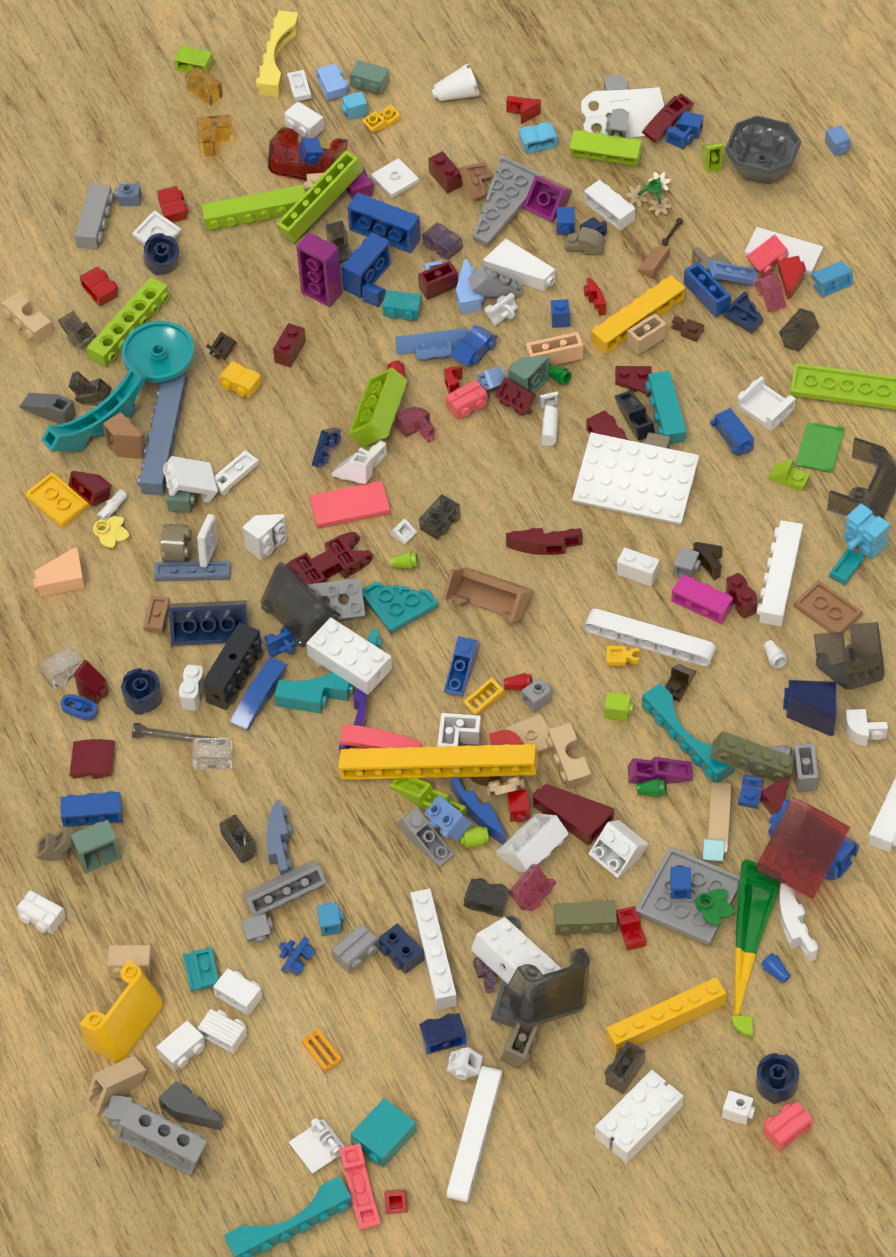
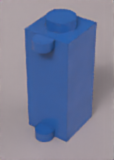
M731 408L716 414L715 419L710 421L711 426L717 429L732 449L731 452L734 455L736 454L738 457L753 450L754 437Z

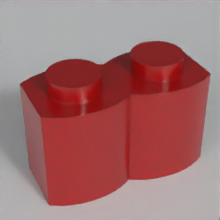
M177 186L157 190L158 201L163 216L172 223L187 219L186 213H189L187 204L182 201L184 200L182 190H178Z
M95 267L79 276L81 286L98 306L118 297L117 284L108 278L105 270Z

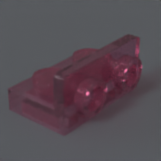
M531 864L508 894L521 910L533 911L540 906V902L544 897L551 893L557 882L554 879H548L537 864Z

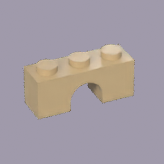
M19 291L2 302V313L5 318L10 319L18 330L21 329L29 340L32 339L38 344L53 334L52 323L43 313L39 312L33 316H28L32 313L30 301Z
M571 723L548 729V735L545 738L546 744L549 749L552 748L553 750L552 758L556 766L559 765L561 770L559 775L562 783H566L569 789L590 782L591 772L585 757L572 759L566 754L568 750L576 748L577 737Z

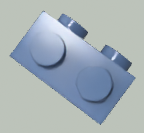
M440 795L424 812L430 818L428 822L436 829L440 827V833L447 839L452 837L458 841L473 823Z

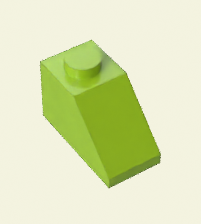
M717 142L701 145L700 158L705 172L723 169V143Z

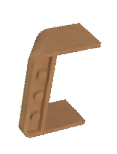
M463 567L450 570L442 599H452V603L462 606L463 603H471L502 614L507 622L516 623L521 620L534 590Z

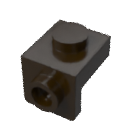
M220 332L212 346L207 344L206 347L210 350L209 354L216 359L221 357L226 360L237 342L223 332Z

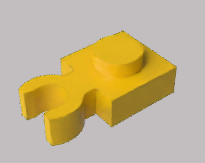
M607 646V666H626V662L634 665L639 664L640 658L633 656H638L640 649L633 648L630 651H626V646Z

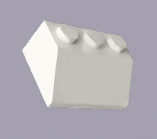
M535 813L495 853L518 872L530 873L537 868V864L550 856L551 851L564 842V838L569 833L556 815Z

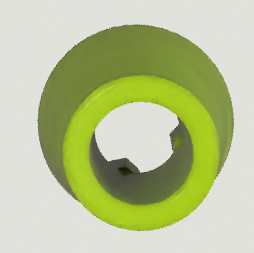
M408 551L390 557L391 568L414 569V567H418L417 552Z

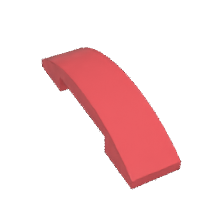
M360 1143L339 1148L359 1230L381 1225Z

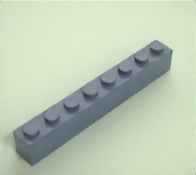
M187 370L173 380L161 382V387L157 389L158 401L154 403L153 408L155 415L151 417L150 421L152 429L148 431L147 435L149 443L144 448L145 460L141 462L142 475L138 476V486H141L142 494L164 495L167 481L163 473V467L173 454L188 382Z

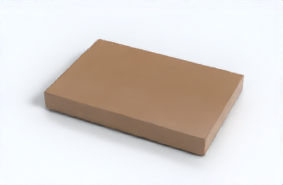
M817 580L794 602V608L836 638H839L863 615L862 610L820 580Z

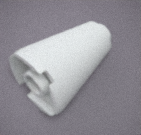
M469 63L434 85L435 89H432L434 98H438L439 101L480 96Z

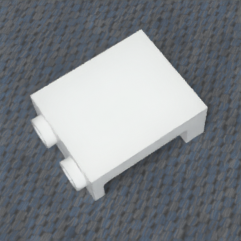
M761 376L754 380L749 388L738 395L737 409L769 431H772L795 410L796 398L789 395L785 399L764 384V378Z
M171 456L167 463L164 464L163 473L166 477L170 496H175L179 490L199 493L203 502L210 503L218 492L211 463Z

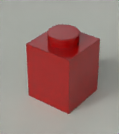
M527 789L508 792L507 801L510 822L529 820L530 809Z

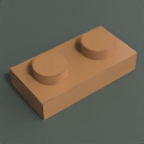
M150 596L143 625L144 631L163 633L170 604L169 597Z

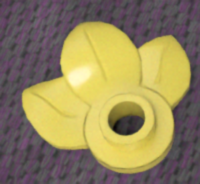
M118 516L110 517L108 520H99L93 527V532L99 537L100 543L108 548H114L116 542L124 541L130 536L128 531L121 527L124 518Z

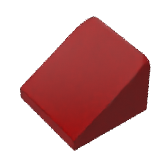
M406 1189L384 1191L386 1214L407 1212Z

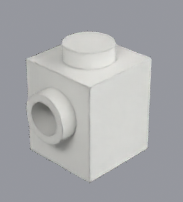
M729 1091L723 1107L722 1118L747 1125L748 1119H753L756 1107L753 1106L754 1098Z

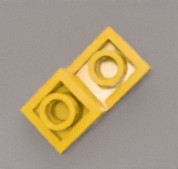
M389 105L380 113L374 111L362 121L373 133L393 125L402 117L392 105Z

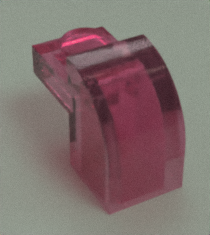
M768 273L753 279L758 296L763 295L768 312L787 306L781 290L783 289L782 283L775 273Z
M411 407L395 415L396 427L406 438L418 431L428 443L434 440L435 428L430 422V413L427 410Z

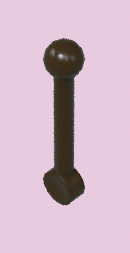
M682 218L676 220V224L668 236L662 239L663 246L669 244V239L677 227L683 223Z

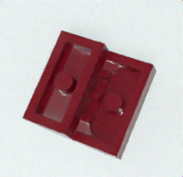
M105 739L74 741L69 775L73 779L90 775L94 779L111 776L115 741Z

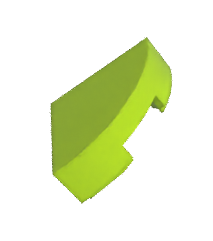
M731 1016L733 1027L743 1036L753 1038L752 1016Z

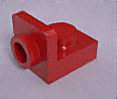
M461 365L444 369V382L448 394L454 392L459 387L458 380L462 379Z

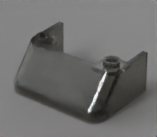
M855 437L852 458L878 466L868 489L855 487L848 496L830 490L827 511L846 517L862 503L873 511L872 514L875 517L880 516L885 519L896 494V460L885 447Z
M878 622L849 624L851 644L847 645L846 649L843 631L813 634L817 657L816 666L845 690L859 688L883 680L885 669Z

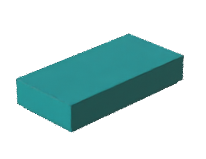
M848 548L829 573V578L845 586L863 563L865 556Z

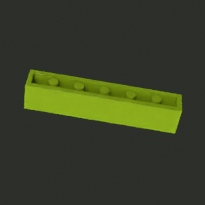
M346 150L276 223L282 236L295 243L363 171L358 157Z
M304 185L201 204L206 231L283 217L306 193Z

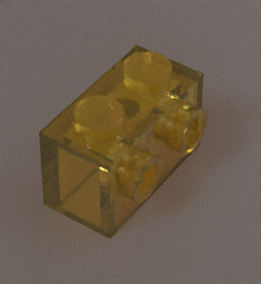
M195 67L185 75L187 90L212 106L223 97L221 82L200 67Z

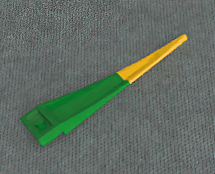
M747 859L742 861L740 880L737 883L734 1016L739 1015L756 953L779 891L781 872Z

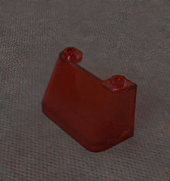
M282 127L270 140L268 169L275 175L307 181V174L325 173L347 150L348 140L334 139L330 144V149L322 148L323 155L318 159V164L301 161L298 153L300 143H298L297 132L291 128Z

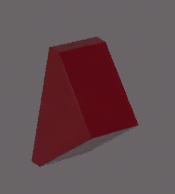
M783 778L761 790L760 801L771 815L781 810L786 797L788 778Z

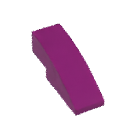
M653 757L651 761L632 758L627 766L628 782L633 784L657 778L665 780L666 784L687 782L693 779L692 765L689 761Z

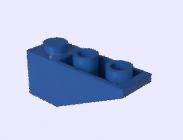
M458 636L444 689L445 693L463 697L480 645L477 640Z

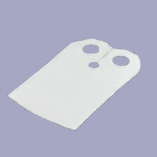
M660 88L594 91L581 101V110L586 117V121L583 124L584 130L594 133L591 130V126L594 123H599L602 126L600 133L608 135V132L605 131L607 123L606 114H612L613 109L621 108L630 112L625 138L645 136L642 133L643 129L664 107ZM597 101L599 103L598 110L591 111L588 107L589 102Z

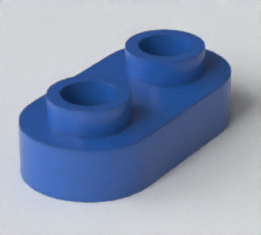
M67 694L61 699L62 711L68 715L90 721L98 714L97 705L91 700L74 694Z

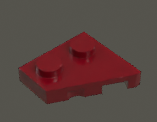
M615 366V385L628 388L635 393L637 391L646 394L647 398L651 397L650 392H646L645 382L648 381V374H652V366Z

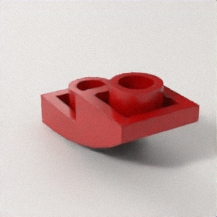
M586 278V285L583 286L584 296H588L589 303H593L594 309H598L599 316L606 315V301L601 289L591 278Z

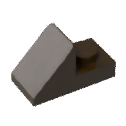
M701 542L693 543V550L699 552V560L703 568L713 580L720 578L722 566L718 559L722 558L723 547Z
M681 664L671 668V677L665 688L673 695V700L678 702L682 700L697 671Z

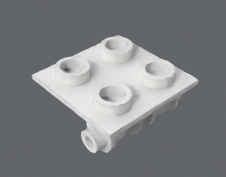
M318 1118L311 1121L312 1126L289 1141L291 1147L312 1174L341 1156L339 1148L345 1147L325 1120H318Z

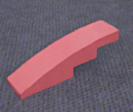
M343 724L341 745L359 746L360 749L421 746L420 741L384 730Z

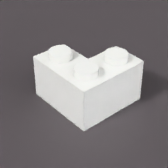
M441 713L437 747L459 746L460 743L479 745L481 716Z

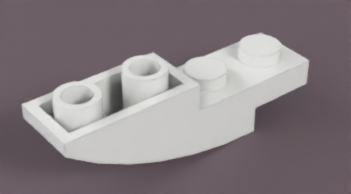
M783 882L781 883L779 895V916L784 935L791 949L799 946L808 962L816 960L818 945L814 939L810 938L808 929L803 923L804 915L806 914L801 903L798 904L793 889L791 887L788 888L786 883Z

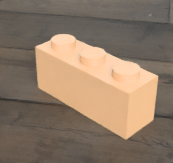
M578 332L526 343V357L546 355L549 357V364L551 365L583 359V343Z

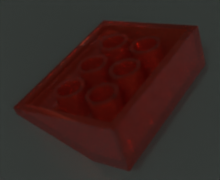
M792 797L755 869L768 878L813 900L851 827L819 809Z

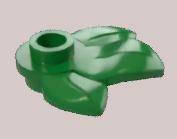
M713 889L710 893H701L696 897L695 906L702 912L703 919L707 923L719 926L720 918H728L735 913L734 908L725 901L728 891Z

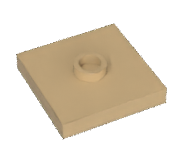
M541 714L505 728V730L515 732L524 744H536L538 755L552 750L546 744L545 738L548 735L549 728Z

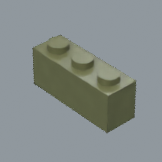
M615 900L555 903V935L569 936L571 934L589 935L591 933L609 934L616 932Z

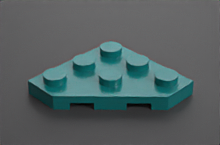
M374 582L362 589L364 601L390 634L439 607L436 599L426 589L418 591L400 585H394V587L386 586L381 582Z

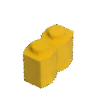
M230 362L219 375L221 387L225 390L235 391L240 397L251 398L262 384L259 373L246 369L236 362Z

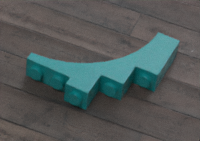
M131 366L121 383L104 401L83 416L72 421L48 426L41 441L51 452L83 451L90 436H105L103 428L105 421L120 412L125 417L131 418L137 407L134 401L147 376L137 366Z
M371 629L367 641L381 649L382 638L379 635V630ZM333 672L309 680H279L274 695L275 705L277 707L321 714L322 708L327 705L328 698L348 701L350 694L354 692L355 686Z

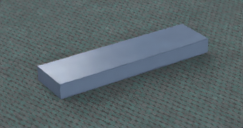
M199 561L155 562L154 580H230L231 563L230 561H209L207 567H200Z

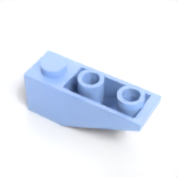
M468 259L463 261L456 287V302L461 314L482 310L481 303L484 302L483 296L473 292L468 277L474 273V268L472 265H469Z

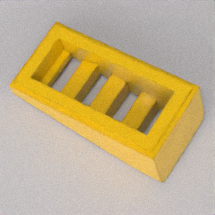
M491 677L464 700L463 704L474 715H479L502 699L506 692ZM492 688L496 691L494 694L490 691ZM485 693L490 696L488 699L484 696ZM481 697L485 702L481 703L478 698ZM473 701L479 706L477 709L471 704Z

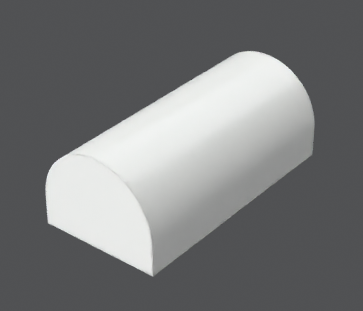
M546 406L544 408L541 434L542 446H553L557 442L558 410L553 406Z

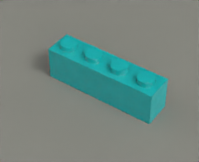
M670 371L648 374L645 389L647 393L650 392L649 403L651 408L654 407L653 418L654 422L658 423L659 426L657 428L658 434L670 436V444L685 442L686 428Z

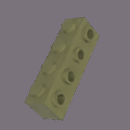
M722 731L712 742L710 758L774 782L788 778L792 774L794 757L725 731Z

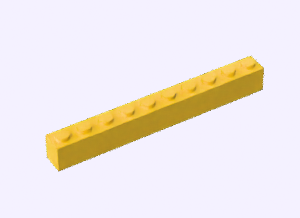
M536 744L341 749L338 769L342 780L537 775L538 752Z

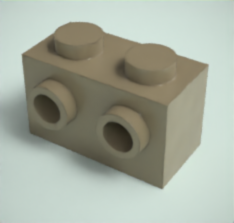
M520 1016L512 1028L500 1061L519 1069L522 1063L526 1064L531 1055L529 1048L534 1046L538 1037L535 1033L539 1024Z

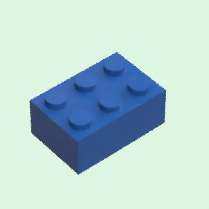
M371 233L363 240L359 248L353 251L352 256L343 262L341 270L345 291L362 298V287L368 282L374 284L391 265L389 240Z

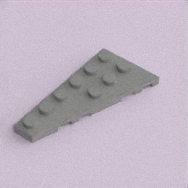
M501 155L499 165L496 168V174L491 182L485 205L482 208L480 219L473 234V240L488 247L524 205L534 177H545V175Z

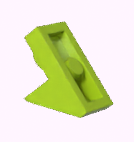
M794 459L776 463L768 480L803 492L810 479V473L793 468Z

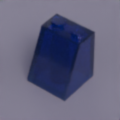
M789 680L788 688L784 687L783 710H786V718L826 735L834 736L836 682Z

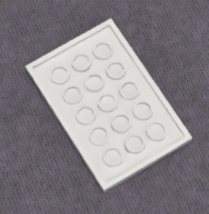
M590 433L572 502L682 526L699 455Z

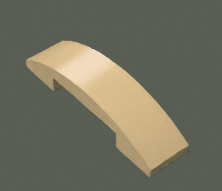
M711 782L708 840L724 841V854H727L731 784Z

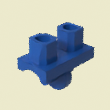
M289 625L281 628V634L275 636L270 633L264 637L270 657L285 651L288 655L293 654L292 647L301 643L296 626L291 628Z
M304 936L295 949L293 948L295 944L293 940H290L288 943H280L279 949L282 952L279 957L285 959L286 956H290L281 968L283 973H286L288 970L298 976L305 965L296 959L297 956L300 955L308 961L313 955L315 949L307 943L309 941L307 937Z

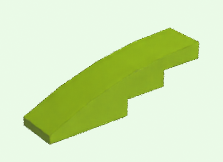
M418 778L394 779L389 785L392 790L424 810H427L438 795H440L464 816L468 812L466 806L450 800L449 795L433 789L430 783Z

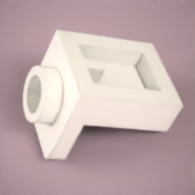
M380 440L370 448L369 452L360 448L358 453L373 456L374 469L387 455L386 443Z

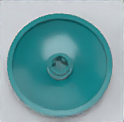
M153 321L137 327L126 337L122 346V358L126 369L129 371L131 366H137L147 376L145 381L151 383L166 382L179 377L191 366L195 355L194 342L189 332L182 326L168 321Z

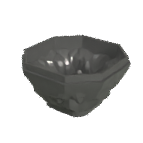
M756 115L736 123L724 150L742 177L763 184H771L783 177L791 169L802 141L789 123Z

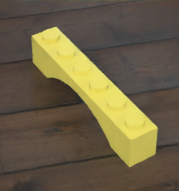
M278 11L277 17H274V28L270 30V41H267L266 44L267 52L263 54V65L259 69L260 77L256 79V88L259 90V95L279 97L282 77L281 72L276 66V58L282 47L296 37L299 27L298 12Z

